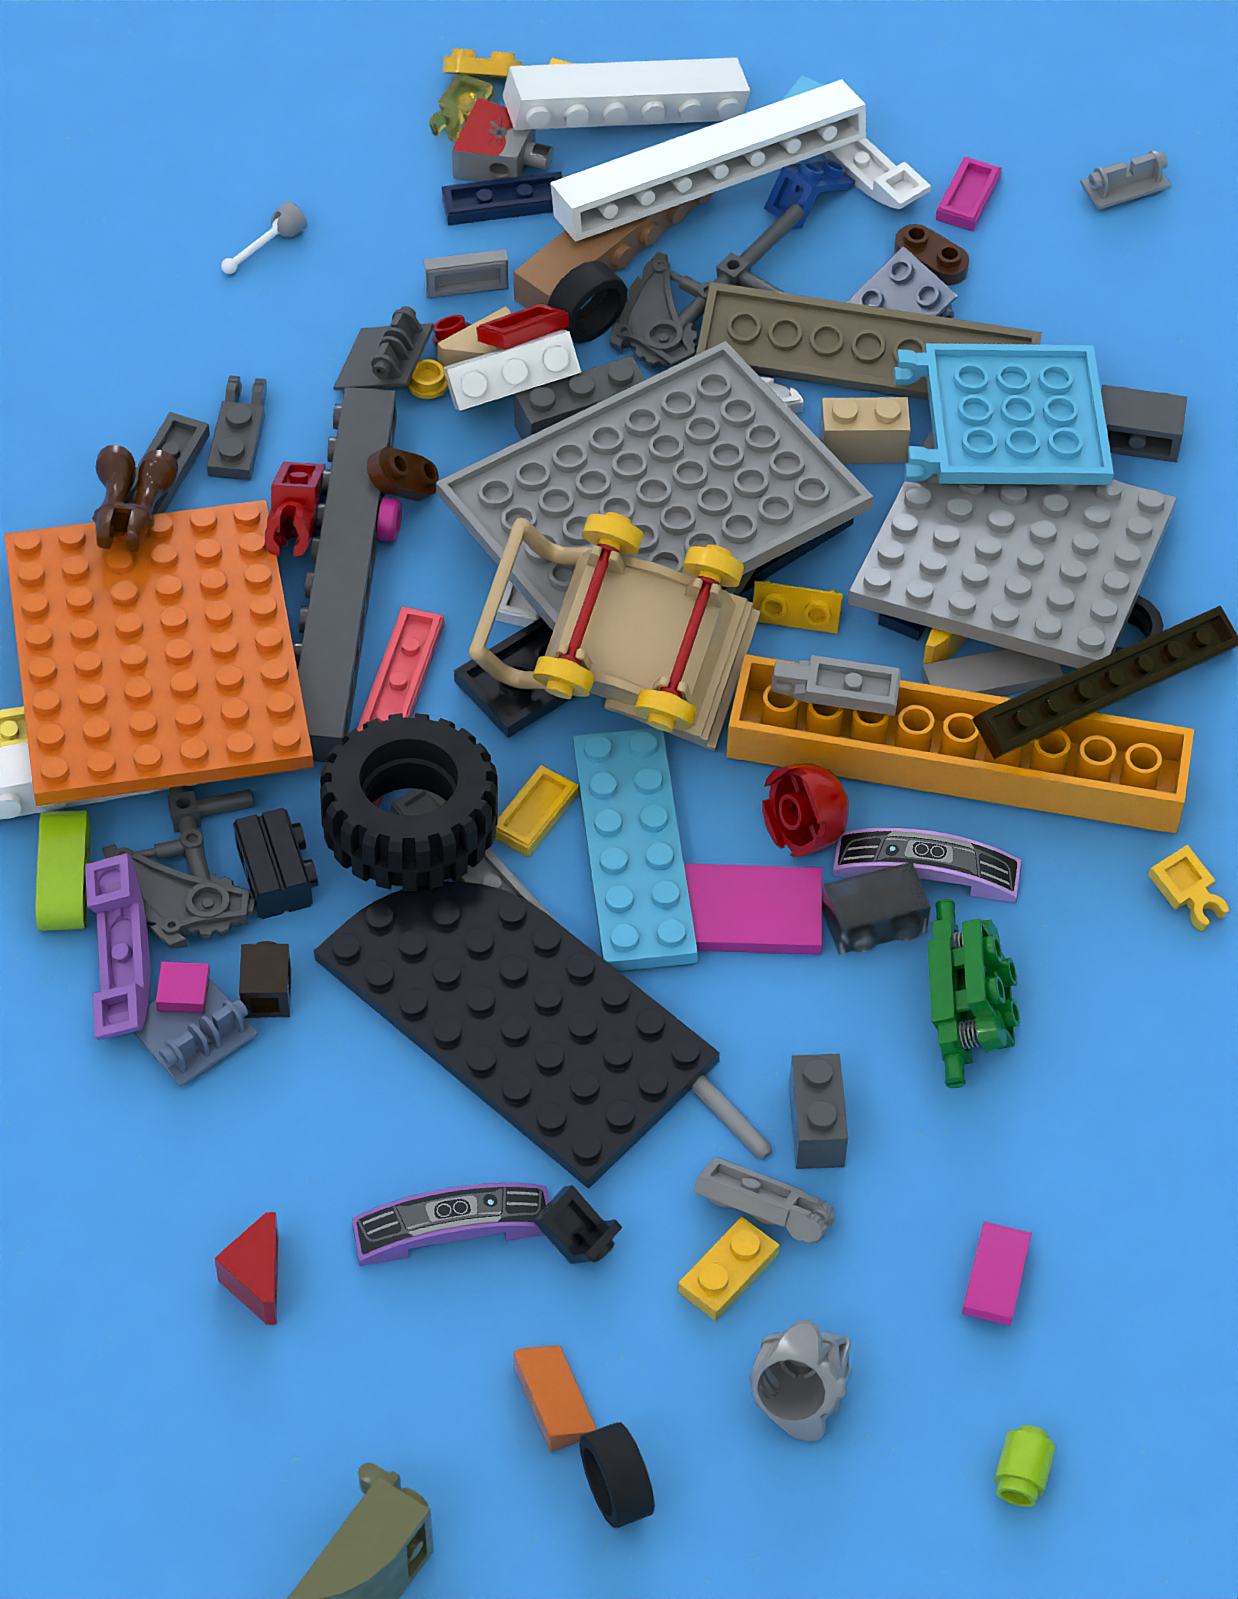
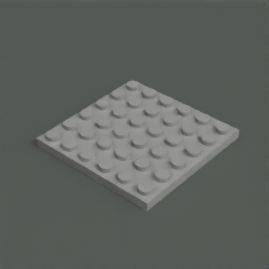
M929 432L922 447L935 449L933 432ZM932 474L928 479L920 482H906L905 479L849 590L848 604L1079 669L1115 652L1171 520L1177 497L1160 493L1156 490L1118 482L1112 479L1111 485L939 484L938 474Z

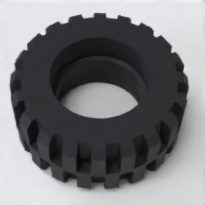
M402 713L392 714L388 716L389 720L379 722L378 718L363 724V730L360 732L354 729L343 737L342 745L337 744L333 747L327 756V764L322 768L320 799L322 827L326 844L329 849L334 851V858L341 866L346 869L352 866L353 875L365 882L369 878L376 880V886L391 890L392 885L402 886L403 891H417V886L428 885L429 889L443 886L445 879L451 878L455 881L468 873V865L475 867L485 857V850L492 846L496 836V826L498 825V776L495 765L491 763V755L482 744H476V737L464 728L459 731L456 730L453 722L440 718L437 722L429 720V715L415 713V718H403ZM406 788L430 791L447 801L439 808L420 815L392 814L373 804L377 798L388 792Z

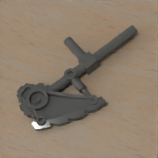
M793 204L740 256L731 252L716 266L717 278L713 282L785 293L751 274V267L804 217L803 209ZM657 252L645 265L642 279L637 277L631 285L629 300L626 301L623 312L619 316L620 323L615 321L611 333L610 346L620 354L623 353V348L631 347L632 350H635L634 356L639 361L644 360L647 366L654 368L660 365L662 368L669 369L695 356L696 344L694 343L697 342V332L692 331L694 330L693 324L704 314L710 282L701 284L687 275L684 277L680 276L670 269L668 256ZM671 280L678 283L679 288L696 297L679 315L674 305Z
M187 786L169 788L171 795L167 796L174 832H180V839L154 844V848L136 852L125 847L117 849L116 844L102 848L105 859L126 853L132 856L143 898L147 924L150 925V930L168 947H187L185 936L199 934L201 938L205 939L212 938L214 934L223 936L230 932L231 927L248 924V916H254L255 899L251 898L250 890L240 888V886H233V880L225 876L219 879L216 877V874L209 873L205 857L203 834L198 830V828H201V817L254 807L250 789L196 800L194 790L188 791ZM183 855L187 859L191 875L159 864L149 858L156 857L157 860Z

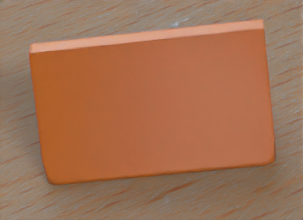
M560 1345L521 1348L513 1351L514 1369L550 1452L580 1441L581 1435L597 1430Z

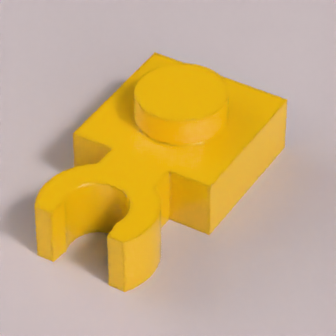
M1188 844L1151 867L1148 872V876L1175 911L1185 904L1191 910V923L1201 932L1206 930L1210 924V921L1203 913V909H1211L1220 920L1229 911L1228 905L1223 898L1208 892V889L1213 886L1216 880Z

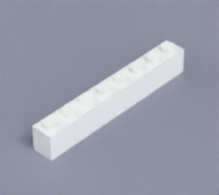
M841 79L550 182L554 217L572 239L577 242L866 138L865 103Z

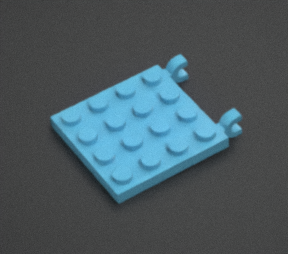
M926 343L924 353H916L912 350L897 351L898 367L894 368L895 385H910L917 382L921 377H926L935 449H927L920 446L908 447L909 463L905 464L906 482H920L928 479L932 474H938L939 484L1111 485L1114 471L1094 345Z

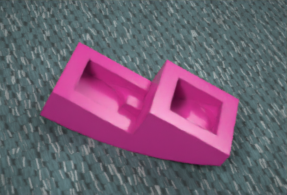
M983 1222L962 1314L1011 1326L1032 1233Z

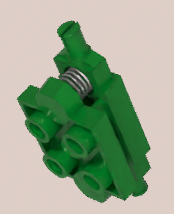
M941 899L935 904L937 921L932 922L933 939L927 941L931 1019L938 1031L942 1061H944L945 1084L947 1087L955 1089L966 1084L964 1065L973 1063L972 1047L981 1045L986 1052L995 1049L1015 1046L1014 1027L1020 1025V1015L1017 1003L1012 998L1011 986L1017 985V973L1013 960L1005 958L1002 953L999 934L992 920H981L979 918L962 922V931H959L955 920L954 901ZM974 1030L976 1031L978 1044L975 1039Z

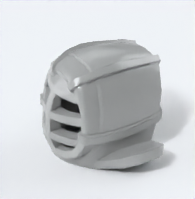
M801 1320L791 1325L788 1330L773 1333L763 1338L760 1345L761 1349L750 1374V1383L756 1405L786 1433L796 1439L817 1441L823 1437L826 1431L825 1420L831 1413L839 1409L842 1397L846 1395V1384L852 1374V1369L849 1368L851 1340L843 1335L820 1331L818 1325L810 1320Z

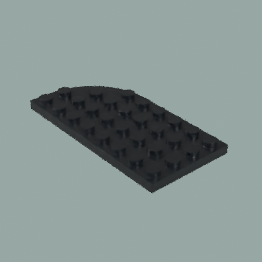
M444 882L443 886L429 889L428 885L417 886V891L400 890L391 893L361 909L313 951L316 962L588 1189L692 1089L699 1077L706 1075L720 1062L719 1051L548 914L531 902L499 888L469 882Z

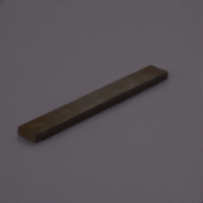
M1220 605L983 711L972 718L995 760L1238 647V635Z

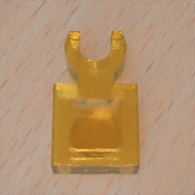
M458 73L438 101L441 111L435 113L429 121L433 135L437 136L442 128L448 126L446 132L449 140L456 141L462 131V123L465 120L467 121L477 98L491 101L494 97L495 92L492 84Z

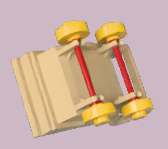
M606 512L605 515L589 514L587 516L582 536L594 544L593 548L563 547L547 540L527 519H516L510 531L469 648L471 659L493 678L509 686L520 689H545L548 693L564 699H571L572 695L587 697L591 693L606 698L604 708L628 716L653 728L665 731L715 752L739 680L744 654L748 653L761 611L752 609L753 602H749L746 598L730 594L721 589V586H739L745 569L744 564L734 558L731 551L712 544H708L706 547L692 546L687 550L682 568L696 578L657 563L624 556L638 554L644 533L632 525V521L629 518L614 512ZM522 541L537 555L546 560L562 565H576L545 656L538 658L534 671H522L510 667L486 648Z

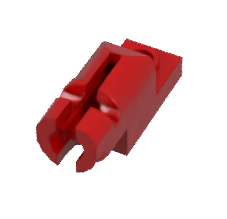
M282 463L271 485V511L267 517V528L265 530V545L271 554L279 556L282 546L287 547L291 537H297L293 557L303 555L315 531L318 503H320L324 469L326 470V464Z

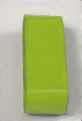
M88 810L40 813L35 897L38 931L86 929L88 907L85 864L90 863L91 844Z

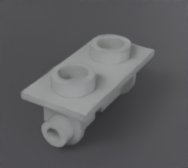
M1155 150L1149 151L1146 155L1131 159L1130 165L1120 162L1104 168H1095L1088 178L1080 181L1098 210L1171 187V184L1162 173V169L1168 165L1167 157L1163 152L1158 153Z

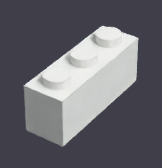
M566 330L544 335L505 350H496L442 367L454 407L459 411L582 373L570 332Z

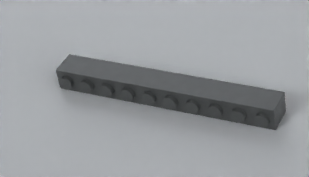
M345 387L342 404H335L333 429L338 431L337 437H329L327 459L328 462H332L331 470L324 469L322 495L327 496L326 503H318L316 527L321 529L320 537L312 538L311 563H315L314 572L307 571L305 598H310L309 606H301L299 616V632L304 633L303 642H295L294 655L314 762H327V756L333 747L337 744L342 745V738L349 734L378 547L377 520L381 501L386 494L378 490L370 480L367 472V460L371 454L385 447L393 448L397 423L396 391Z

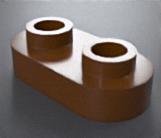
M919 224L904 226L897 232L894 247L895 254L904 246L946 285H956L966 278L969 256L963 248L928 227Z
M385 447L371 454L367 460L369 478L374 486L383 493L413 501H421L436 493V482L439 480L438 470L430 460L421 455L392 447Z

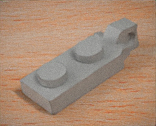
M811 655V660H800L799 664L775 661L771 691L793 696L794 699L807 703L895 716L901 670L895 667Z

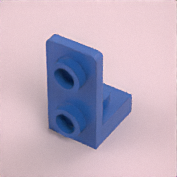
M830 159L812 163L803 161L801 164L788 165L781 169L764 209L779 219L793 204H796L803 209L805 215L792 229L802 228L818 193L852 189L856 181L845 174L846 169L841 164Z

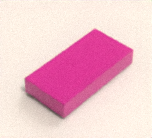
M964 156L936 210L935 220L973 232L1001 179L1002 168Z

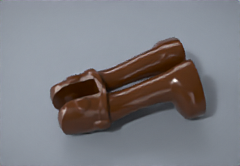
M108 445L99 452L95 465L97 476L106 488L104 501L95 510L92 517L96 524L97 545L102 549H111L115 531L127 532V551L137 552L154 526L152 512L158 499L166 494L176 482L179 471L178 463L171 454L162 450H151L146 453L139 467L138 488L134 504L125 503L135 482V460L132 453L125 447Z

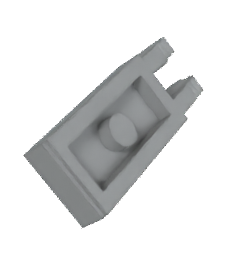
M718 1157L713 1158L699 1174L693 1191L707 1197L710 1202L717 1206L733 1207L751 1214L761 1223L786 1226L792 1238L799 1241L804 1240L805 1243L810 1242L812 1244L821 1240L827 1228H830L836 1219L834 1217L836 1214L833 1211L834 1208L830 1206L831 1204H827L826 1201L822 1202L820 1198L804 1193V1190Z

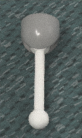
M286 201L278 207L272 215V229L233 259L226 258L221 264L222 271L228 275L234 274L242 261L277 234L291 238L307 228V221L301 210L290 201Z

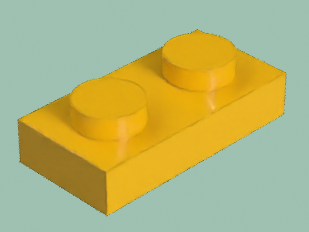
M741 1216L678 1282L677 1292L716 1321L779 1255L780 1245Z

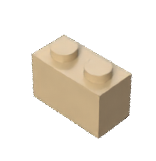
M908 397L822 398L819 427L820 441L842 464L906 463L910 438Z

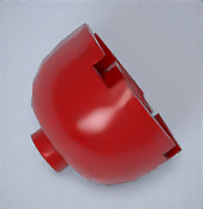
M799 763L774 769L767 777L764 787H771L769 799L762 800V812L766 828L773 842L780 849L787 845L793 852L790 856L796 858L831 847L844 833L849 817V800L841 782L830 770L811 763Z

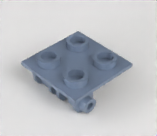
M903 246L847 302L953 318L954 312L951 310V304L958 298V295Z
M210 978L205 1013L157 1011L155 1000L148 1005L143 1029L133 1032L180 1087L258 1035L256 1029L245 1018L248 1015V1011L240 999L231 1002Z

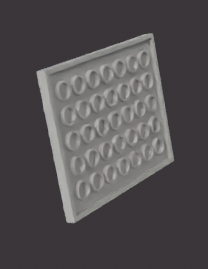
M726 341L436 482L437 495L497 566H499L513 523L518 518L527 519L547 540L563 547L593 548L594 544L582 536L587 516L589 514L605 515L606 512H614L629 518L632 521L631 524L644 533L638 554L624 556L657 563L693 578L696 577L690 575L682 568L689 547H706V545L712 544L726 548L732 552L734 558L744 564L743 574L873 508V495ZM522 541L509 580L553 631L576 565H562L546 560L537 555Z

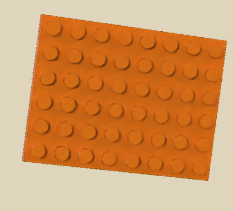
M267 500L152 514L154 526L137 552L127 551V532L115 531L111 549L98 547L95 522L4 533L36 806L314 768L277 555L271 554L265 545V530L269 515Z

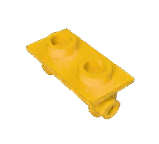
M765 580V582L755 581L752 609L761 611L758 620L760 623L837 634L843 593H836L833 589L831 591L775 584L770 583V580Z

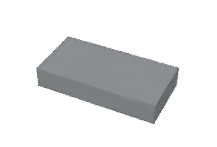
M506 249L424 259V280L427 298L508 288V257Z

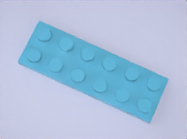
M656 728L574 735L573 749L602 958L618 971L698 963V951L664 732Z

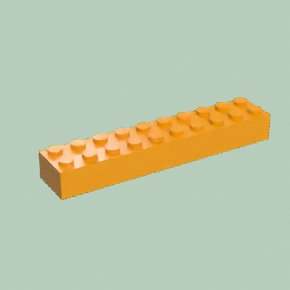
M744 654L728 725L727 758L780 767L799 763H811L828 769L835 776L1177 834L1187 789L1194 729L1094 713L994 760L972 718L1012 698L900 680L895 716L807 703L794 699L793 696L771 691L775 661L799 663Z

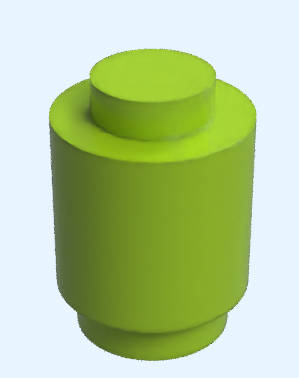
M1022 1425L1018 1430L1007 1432L994 1481L998 1485L996 1495L1000 1499L1013 1505L1032 1507L1036 1505L1037 1498L1044 1495L1056 1451V1445L1048 1439L1049 1435L1047 1432L1030 1425Z

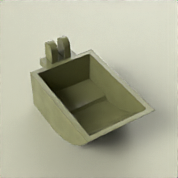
M373 1463L363 1464L358 1470L360 1489L365 1495L287 1599H399L433 1552L431 1509L428 1508L427 1501L410 1488L404 1487L401 1490L400 1476L393 1471L388 1473Z

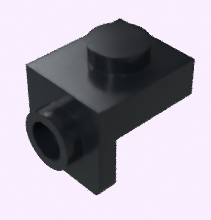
M573 1185L564 1186L533 1220L570 1264L588 1261L595 1263L601 1260L612 1250L615 1245L612 1239L622 1229V1226L616 1219L604 1221Z

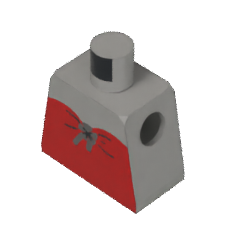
M477 98L452 149L453 178L480 182L523 176L527 166L548 170L552 161L553 147L536 143L535 129L514 130L506 107Z

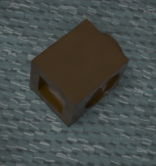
M271 941L241 944L239 996L248 1011V1015L245 1018L290 1017L292 968L289 944H277Z

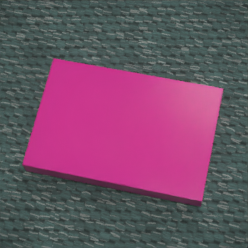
M684 864L697 951L821 954L822 868Z

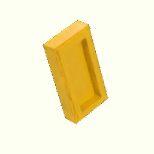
M540 765L498 817L495 839L529 857L579 795V785Z

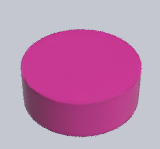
M385 497L382 499L377 520L378 541L394 543L397 540L402 520V503L399 499Z

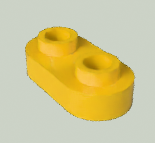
M452 49V56L443 57V73L507 78L509 66H522V62L515 61V53L492 51L490 59L475 57V50Z

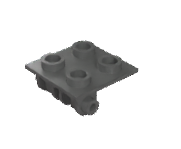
M403 306L394 312L390 326L361 328L333 387L334 390H344L345 387L371 389L408 386L434 329V324H420L414 309Z

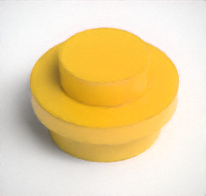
M431 359L419 361L408 383L409 391L414 396L422 399H434L443 395L448 389L443 366L438 361Z

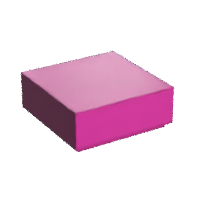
M162 961L156 996L157 1011L205 1013L210 978L209 964Z

